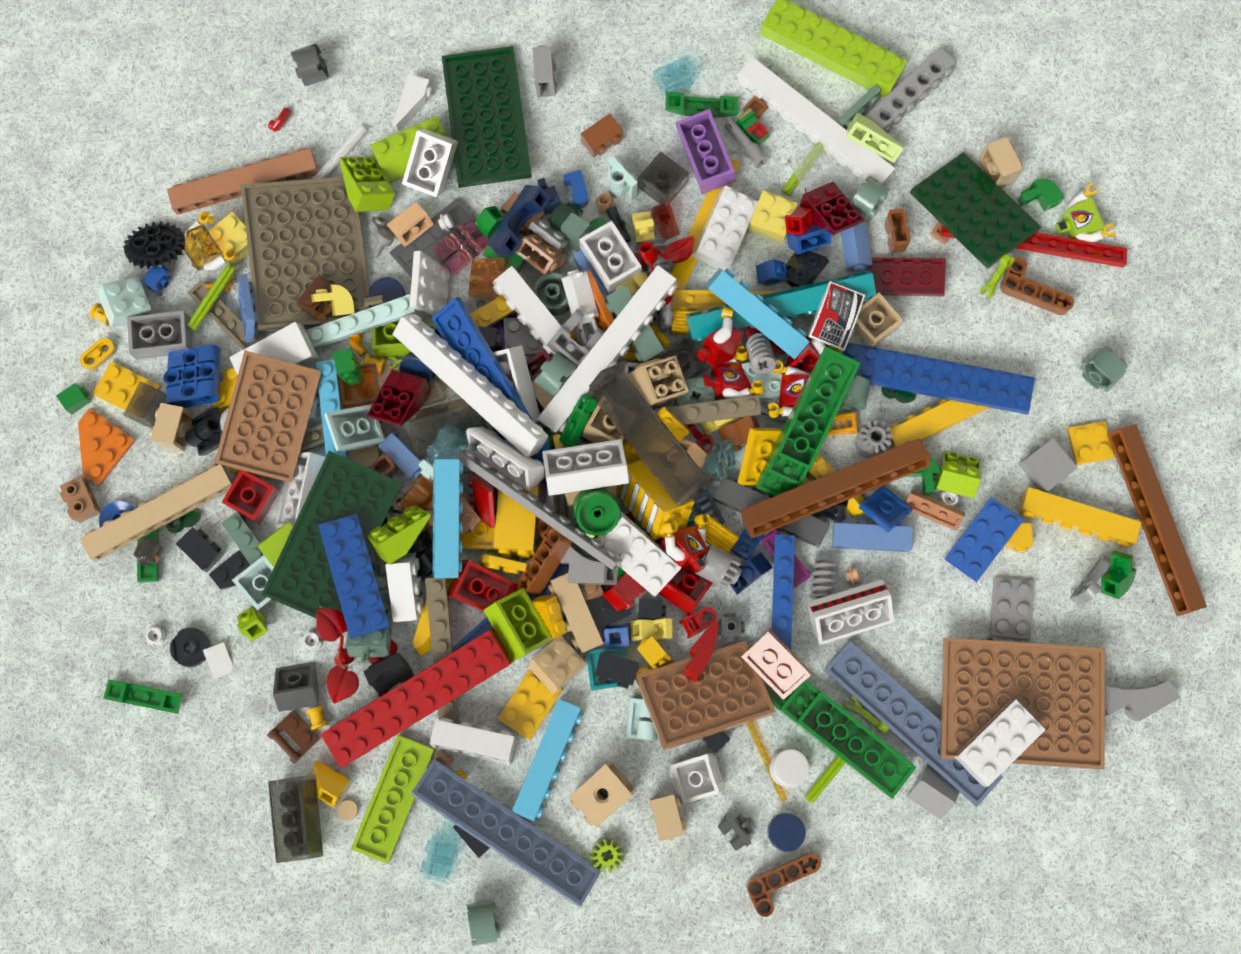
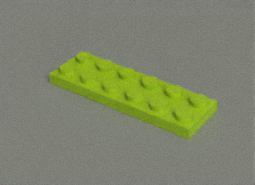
M397 735L352 844V850L389 864L415 801V797L411 795V792L427 770L435 749Z

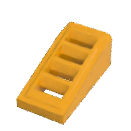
M853 412L836 415L834 419L836 421V430H833L831 426L827 436L858 434L857 414ZM840 420L844 422L843 429L840 428ZM848 420L852 422V427L848 428Z

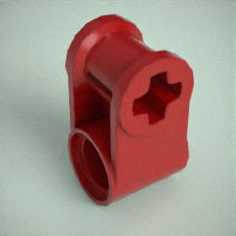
M706 607L681 619L679 624L683 625L688 634L686 637L689 639L708 628L717 619V614L714 609ZM705 612H711L714 618L712 621L706 622L703 620L702 615Z

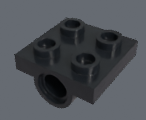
M805 251L801 254L794 253L785 264L787 269L786 282L795 288L812 284L829 263L828 258L812 251Z
M211 407L192 419V428L185 432L186 442L190 446L197 447L199 456H205L219 448L223 433L220 426L221 415L219 407Z
M427 529L418 535L407 552H415L416 558H419L420 570L417 571L418 577H421L422 581L433 573V537Z

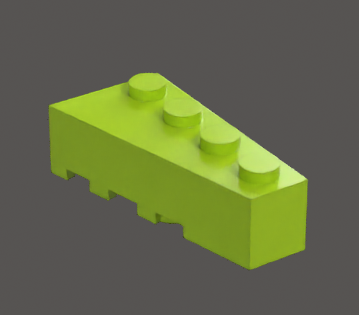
M400 320L372 329V350L376 358L406 356L411 352L393 335ZM424 322L428 327H431L440 338H442L435 324Z

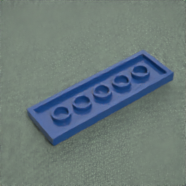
M357 514L319 524V530L350 639L389 628Z

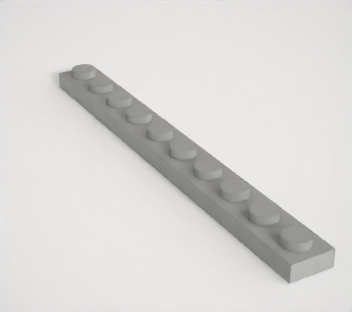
M467 449L456 453L455 457L459 458V462H462L466 467L613 570L620 566L623 560L618 558L619 555L615 551L607 550L599 540L591 539L580 527H574L570 524L568 518L557 515L551 506L540 503L537 496L526 493L520 484L512 483L507 479V475L492 469V465L487 461L478 459L473 451Z

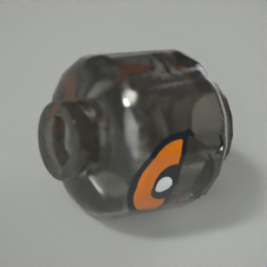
M149 537L139 540L133 554L135 558L139 559L137 563L147 567L150 564H157L163 552V547L160 545L161 542Z

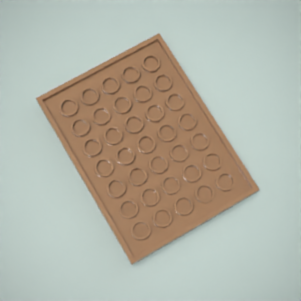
M943 638L940 759L957 760L954 755L1009 701L1017 700L1046 730L1013 764L1105 770V648Z

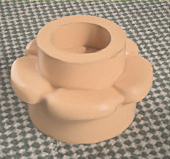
M849 567V571H846L848 583L852 582L854 586L855 583H860L858 568Z

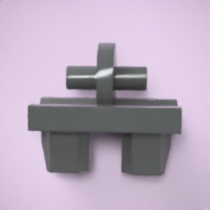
M727 813L724 816L725 819L717 827L723 835L732 829L736 832L737 835L729 841L735 850L743 846L748 847L751 841L742 829L744 828L750 834L753 829L749 824L753 820L751 817L745 820L740 814L736 817L740 822V825H738L730 813Z

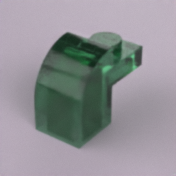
M561 202L554 209L547 222L555 231L561 232V225L571 213L581 218L584 211L573 203L567 202L564 204Z

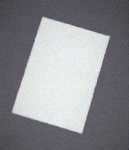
M224 642L203 650L214 679L229 674L232 671L233 665Z

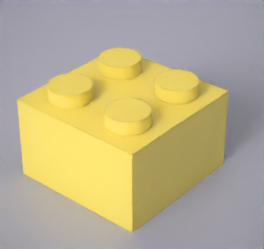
M763 190L750 221L748 231L783 243L787 234L785 215H790L795 211L798 203Z
M233 212L203 235L207 240L212 241L214 249L220 255L224 256V252L228 248H236L232 251V255L239 254V258L227 260V263L233 268L249 255L246 227Z

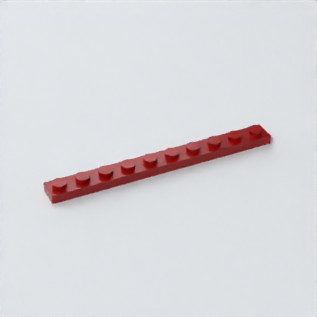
M941 225V236L955 238ZM1038 232L1016 248L1122 268L1127 264V248Z

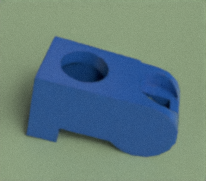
M581 170L563 174L565 187L571 186L573 205L579 209L586 207L588 204V193Z

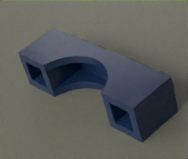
M525 185L487 242L489 247L498 256L513 257L522 243L519 240L520 229L528 219L542 213L551 198L541 186Z

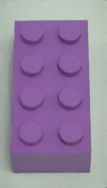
M710 109L675 122L679 138L701 194L736 182L734 168Z

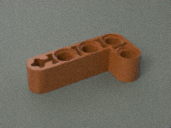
M1015 257L1013 264L1006 268L1000 283L1002 293L1058 315L1067 314L1074 306V299L1069 294L1024 278L1023 276L1027 268L1025 259ZM1013 265L1018 266L1020 271H1016ZM1006 282H1011L1014 287H1009ZM1024 289H1029L1031 294H1027ZM1042 295L1047 296L1049 301H1045Z
M540 518L537 520L536 530L544 539L517 584L518 590L524 588L526 593L530 595L541 594L572 544L571 540Z
M806 853L749 879L746 889L756 912L762 917L770 916L774 911V904L769 893L817 872L821 867V859L813 853ZM808 858L816 860V862L813 863V868L809 865L803 867L805 869V872H803L802 867L798 863L801 861V864L804 865L809 862ZM791 865H795L798 869L795 876L788 875L787 871ZM774 873L779 875V882L775 885L769 882L770 875ZM753 882L761 884V889L757 893H753L750 889ZM762 901L769 903V909L766 912L759 910V904Z

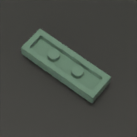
M877 85L871 88L837 120V123L847 130L848 125L857 112L864 115L869 105L873 106L880 98L878 96L881 89Z

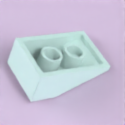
M372 404L324 414L336 451L370 448L385 441L379 421L366 416Z

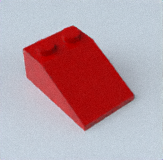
M472 472V476H469L468 479L469 488L473 489V494H470V505H474V512L489 527L495 528L498 489L475 472Z
M462 560V572H458V578L453 579L447 591V596L484 613L483 610L498 600L516 592L518 587L516 583L470 560Z
M687 565L681 567L659 594L689 616L713 583L695 574L693 567Z

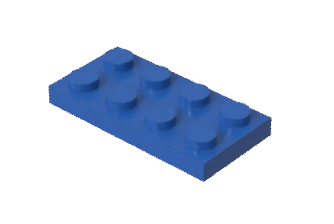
M990 497L947 554L945 560L977 582L1024 519L993 497Z

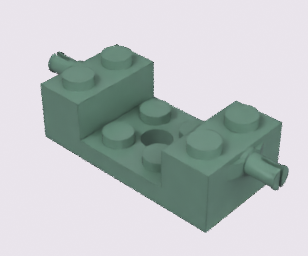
M373 564L372 568L389 628L350 639L347 631L346 649L349 657H361L362 663H365V661L369 663L370 657H387L390 654L393 618L387 576L379 575L380 566L377 564L376 566Z

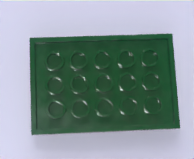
M964 152L914 186L910 191V194L987 269L1041 229V226L1001 187L997 186Z

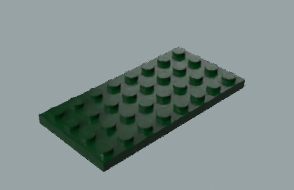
M513 46L442 56L451 135L453 140L458 141L454 153L458 187L532 178Z
M328 451L261 595L314 618H317L316 611L319 609L330 608L342 612L318 525L357 514L369 554L372 546L366 536L374 528L382 526L401 482L332 451Z

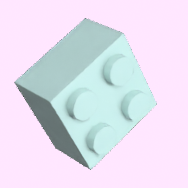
M139 277L101 284L98 296L111 327L127 324V317L150 314L151 307Z

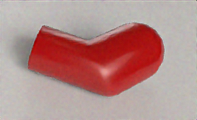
M284 107L275 121H269L268 128L273 130V132L280 131L291 115V110Z

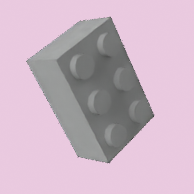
M183 310L127 317L129 354L138 360L168 356L170 352L192 348L191 328L187 326L190 316Z

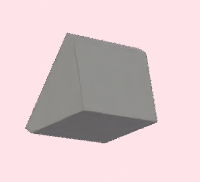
M927 764L907 797L941 820L956 803L959 791Z

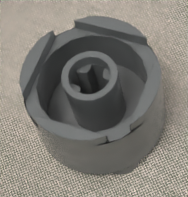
M316 43L291 52L292 59L298 66L295 68L296 74L299 79H302L304 86H310L329 79L325 60L322 59L320 55L322 52Z

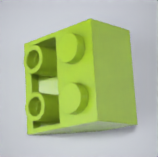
M943 451L939 467L940 473L937 476V489L975 498L982 480L981 460L973 456L959 455L953 451Z

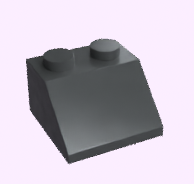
M315 662L276 668L273 697L279 712L318 705L319 690Z

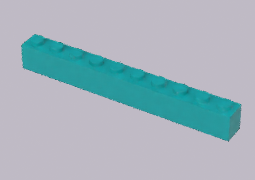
M866 270L761 296L764 298L762 303L767 307L771 304L779 311L777 315L781 318L785 316L788 319L798 317V314L801 313L813 314L816 313L829 281L864 294V301L870 300L871 296L876 295L873 273ZM725 304L685 314L691 339H695V341L705 340L706 336L721 328L724 319L721 317L724 306L731 307ZM735 310L733 311L732 324L739 331H742L743 327L747 326L755 328Z

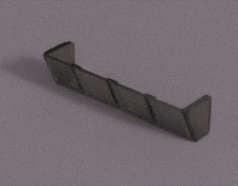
M625 360L601 370L589 385V394L596 399L603 412L611 418V422L629 445L634 447L635 452L652 474L657 476L660 484L677 505H685L708 489L716 481L718 474L715 472L707 477L623 373L628 362Z

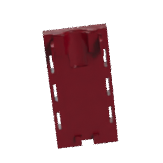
M871 257L872 265L869 266V271L873 273L876 294L880 292L881 295L944 297L946 258Z

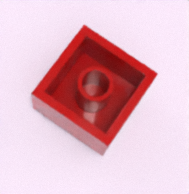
M240 470L221 503L261 524L280 491L254 475Z

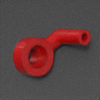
M695 424L687 425L692 435L697 439V445L707 455L713 454L717 448L714 438L710 435H702ZM706 444L711 445L708 449H705L704 447Z

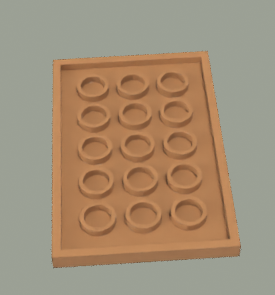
M244 350L215 463L292 483L322 371Z
M746 640L713 650L706 669L696 683L683 674L685 667L693 657L636 675L637 684L663 751L775 714V708L762 678L741 657L749 649Z

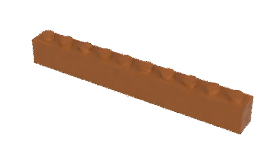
M1137 425L1122 427L1108 433V439L1140 522H1142L1141 525L1176 616L1206 608V602Z
M919 438L908 441L901 446L891 448L879 455L871 456L869 459L854 463L827 476L819 477L790 491L782 492L780 495L765 499L755 505L747 506L745 509L740 510L742 522L751 539L930 467V454Z

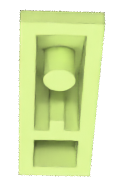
M858 112L847 127L846 137L892 163L896 161L904 149L899 142L875 122Z

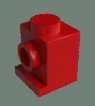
M798 207L790 215H785L786 233L804 235L813 226L812 208Z

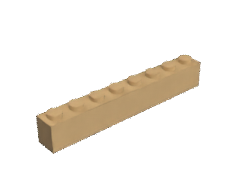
M214 464L207 469L208 471L191 476L189 481L174 485L172 490L157 494L155 499L140 503L138 508L133 511H125L116 520L106 521L101 528L86 532L85 536L80 538L89 558L99 561L228 492L233 481L226 467Z

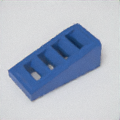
M745 528L731 551L747 561L765 534L757 536V540H754L746 535L747 530ZM743 538L753 543V546L751 547L750 545L742 541ZM739 544L749 549V552L747 553L746 551L738 547Z

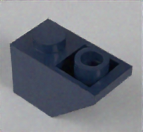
M760 552L740 567L742 571L735 584L731 583L730 586L738 595L773 567Z

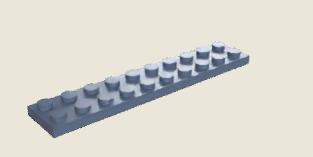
M851 641L825 668L824 671L856 698L878 720L883 722L897 737L975 807L979 806L1003 778L1000 774L988 787H984L958 760L940 759L941 721Z
M433 759L411 792L412 796L578 907L582 906L601 873L599 869L435 759Z

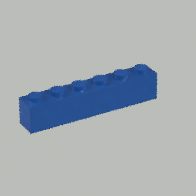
M775 535L771 631L791 650L795 535Z

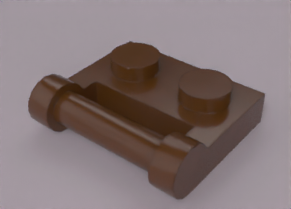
M318 274L297 300L296 305L324 324L328 314L332 311V302L330 300L323 310L318 312L316 310L323 301L312 302L311 295L316 294V290L327 289L328 293H330L329 285L334 284Z
M294 710L267 734L271 740L273 739L285 751L293 764L321 739ZM282 730L301 748L298 752L279 734Z

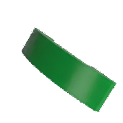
M666 92L665 110L671 113L693 116L710 109L713 117L738 115V97L720 96L719 99L688 97L684 96V93Z
M108 679L103 699L179 714L183 694Z

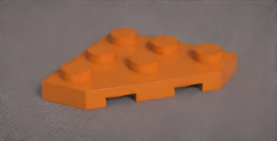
M89 408L78 422L82 469L84 476L98 486H101L134 444L135 440Z

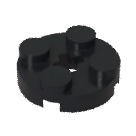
M184 628L172 639L170 653L178 664L185 667H196L206 661L203 650L210 648L211 642L205 632L196 628ZM190 642L195 645L192 653L186 650Z

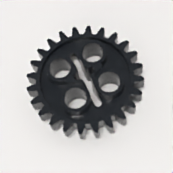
M161 221L158 225L153 222L152 226L146 223L145 228L138 227L139 231H132L133 235H127L128 240H124L125 245L123 246L129 263H133L134 266L139 265L140 269L146 266L149 270L151 266L157 269L158 265L165 267L166 262L172 264V259L178 260L177 255H183L182 250L186 249L184 233L181 232L180 228H177L175 224L171 226L169 222L163 225Z

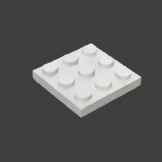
M422 251L414 252L409 307L431 319V317L447 305L450 273L448 268Z

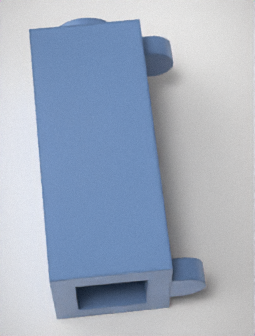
M866 222L842 231L841 238L846 269H848V272L865 271V268L872 265Z
M397 430L393 433L391 432L385 438V441L378 444V447L388 455L411 481L414 478H420L422 476L420 473L421 468L418 466L420 461L397 438L400 433Z

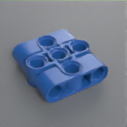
M205 345L173 351L168 354L167 371L163 376V380L167 384L166 404L189 408L219 401V388L223 380V374L220 371V347Z

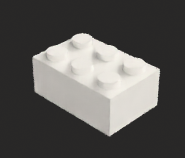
M425 128L418 130L402 184L434 197L441 195L444 191L458 141Z
M612 221L579 239L582 252L609 293L614 291L616 287L631 280L634 275L641 273L642 267Z
M415 552L407 553L390 565L386 563L393 622L417 620L425 605L424 596L420 594L422 578L418 577L417 571L420 570L419 558H416Z

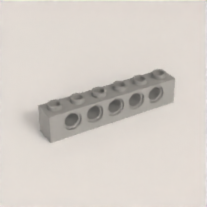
M939 47L865 117L875 122L888 133L891 130L890 126L892 124L897 125L903 119V114L906 111L910 113L916 107L915 103L918 100L923 101L928 96V91L931 88L936 89L941 84V79L944 76L948 78L953 73V66L956 61ZM894 104L899 105L901 108L894 107ZM881 116L887 117L888 120L882 119Z

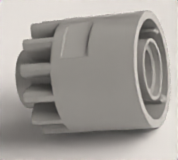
M877 420L871 423L867 422L855 438V447L858 453L869 459L871 456L886 452L891 445L893 437L890 434L891 428L886 427L885 422L878 423Z
M709 544L707 547L708 553L702 558L706 567L700 572H695V574L727 589L728 585L736 583L742 569L739 568L741 559Z

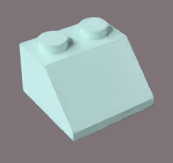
M264 555L232 579L257 610L271 600L261 595L274 569L273 565Z

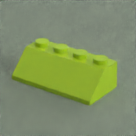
M438 116L370 144L380 169L389 183L404 177L418 130L425 128L447 137Z

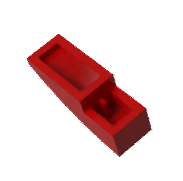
M716 619L691 647L689 655L693 659L685 667L683 674L694 683L703 674L713 653L718 634V621Z

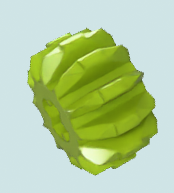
M604 838L603 846L600 841L596 842L600 849L592 847L591 851L598 854L592 855L591 860L598 859L594 863V867L601 863L600 871L603 872L605 866H608V872L611 873V865L618 870L619 866L616 861L624 862V859L619 858L618 855H624L625 852H617V849L622 845L619 843L614 847V838H612L610 845L607 838ZM611 850V855H614L613 858H609L608 861L604 860L602 852Z

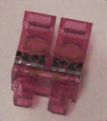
M472 221L459 225L431 247L441 261L445 260L457 249V252L444 262L454 276L483 252V248L488 242L483 234L477 239L470 235L477 229Z

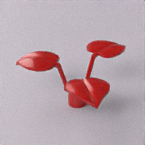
M690 236L674 241L664 248L663 253L660 252L659 248L655 249L652 242H644L639 246L640 253L633 254L640 263L641 269L645 268L647 263L653 272V264L656 263L658 255L665 260L670 259L672 263H681L689 259L693 253L695 238ZM674 293L666 297L663 307L671 302Z
M324 608L316 611V629L319 636L328 642H334L340 637L339 648L337 649L339 653L334 658L337 666L330 669L327 675L328 693L332 702L336 704L356 693L359 688V679L355 672L348 671L347 665L352 663L356 657H349L347 649H343V634L348 631L344 615L338 610ZM392 639L389 655L396 654L398 650L397 644ZM370 657L369 663H379L385 660L386 657Z

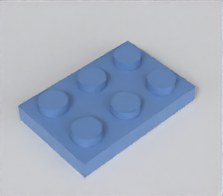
M239 274L238 302L245 342L252 343L254 335H257L256 323H258L257 311L253 309L255 308L254 296L251 297L250 294L253 292L252 282H248L247 274Z

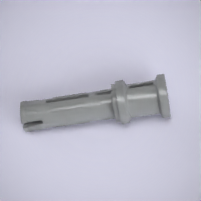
M733 118L728 120L729 125L725 123L724 126L744 148L745 155L752 159L756 168L763 166L768 161L769 156L764 155L759 149V145L751 141Z

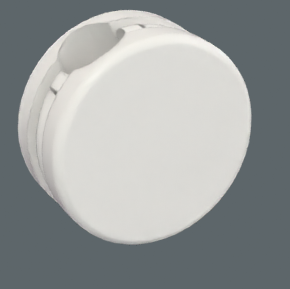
M786 749L773 756L769 770L772 779L778 785L790 788L802 784L807 779L809 763L800 751Z

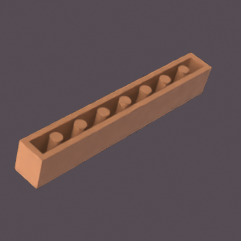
M302 148L291 154L284 153L277 158H267L256 164L250 163L238 169H228L224 173L211 174L203 179H193L189 183L176 184L168 188L167 191L171 207L179 215L242 197L240 186L242 184L301 180L315 176L318 173V168L311 149Z

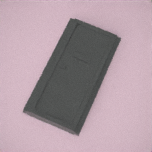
M456 198L431 219L434 224L408 246L404 247L400 243L389 254L412 279L415 251H422L438 263L444 265L457 252L459 253L466 245L471 243V240L474 241L482 233L475 226L477 218L461 200ZM448 213L452 218L454 227L450 231L442 230L438 220L441 218V214L445 215ZM455 229H459L464 238L467 239L461 245L458 242L462 240L457 241L455 236L453 237L451 234Z

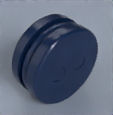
M384 277L375 281L369 292V297L383 295L386 302L406 296L401 283L391 277Z
M409 352L399 365L400 372L425 378L428 384L436 375L412 352Z
M782 813L776 815L770 821L767 835L770 843L775 848L784 852H791L803 844L806 830L803 822L797 816Z

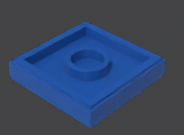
M884 485L859 506V509L887 532L891 531L910 515L913 510Z

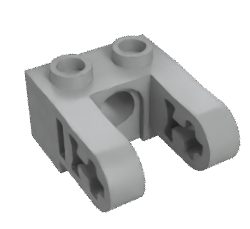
M579 309L569 317L546 344L554 353L559 352L575 364L576 367L581 364L605 333L598 328L582 346L570 338L569 333L584 317V314Z

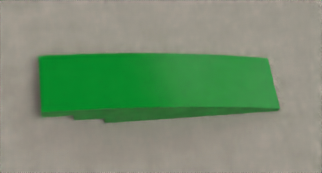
M825 347L761 472L755 485L757 489L777 496L782 492L790 491L802 485L808 470L812 469L860 366V362Z
M807 680L801 683L784 700L772 688L768 690L769 697L776 709L891 799L895 797L916 769L915 765Z

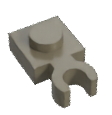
M383 295L364 298V303L360 301L353 303L354 310L358 309L357 313L386 303Z

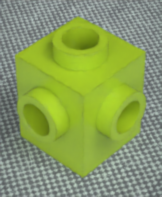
M254 606L236 616L239 623L237 625L238 630L242 635L245 634L251 642L268 632L265 623L267 620L266 616L261 610L258 612Z

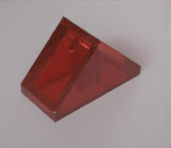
M669 201L651 208V218L661 238L668 240L680 234Z

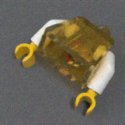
M205 211L199 214V221H196L185 233V253L192 261V266L199 271L203 269L206 271L216 270L226 264L227 260L238 259L240 256L239 254L232 255V251L236 248H228L225 250L224 256L222 255V250L204 226V223H213L215 218L208 216L210 212Z

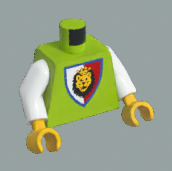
M1095 183L1088 184L1087 191L1080 192L1067 204L1065 212L1061 216L1063 221L1055 224L1058 234L1068 231L1070 238L1089 242L1104 239L1106 235L1108 237L1116 235L1115 231L1108 233V230L1115 226L1113 224L1104 226L1093 198H1089L1090 194L1096 195L1099 192V189L1090 192V188Z

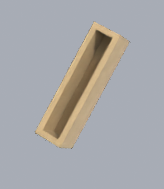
M568 572L549 580L551 584L548 585L551 595L557 596L561 613L564 614L566 619L564 621L566 630L571 632L574 637L571 640L574 649H579L581 653H584L602 645L603 641L578 584L568 582Z

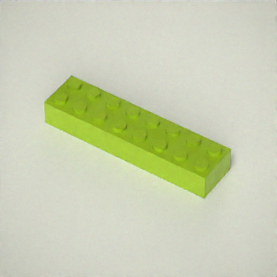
M776 0L761 24L760 35L868 90L877 85L881 89L879 95L884 98L894 89L908 61L789 0Z

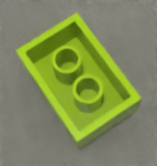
M524 588L498 600L483 610L512 662L553 640Z

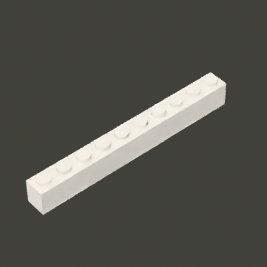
M754 57L739 71L738 80L743 88H749L753 91V95L763 99L771 110H777L785 121H791L799 132H805L813 143L821 142L824 146L823 150L829 155L833 154L841 165H847L852 169V173L856 177H862L864 180L870 177L883 186L892 176L895 170L892 165L875 152L846 137V129Z
M660 266L654 269L537 419L556 434L563 432L580 396L585 393L592 398L594 394L592 391L596 386L600 387L606 379L604 376L607 372L614 370L618 364L616 362L620 356L623 357L628 352L629 344L632 341L635 342L642 333L640 330L644 325L648 326L654 318L652 315L655 311H660L665 304L664 300L668 295L671 296L678 287L676 286V278Z
M410 314L401 317L393 333L400 342L527 458L539 453L548 438V435L540 426L536 425L526 413L517 408L513 401L506 398L501 390L494 387L472 364L463 359L459 352L452 349L447 341L440 338L419 316Z

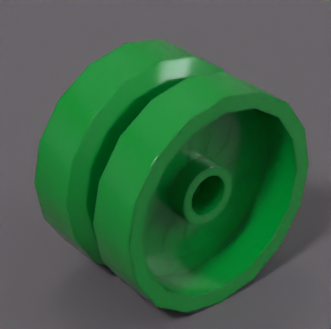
M606 488L582 490L575 496L573 502V514L580 528L587 534L593 536L605 535L617 526L620 518V509L613 495Z

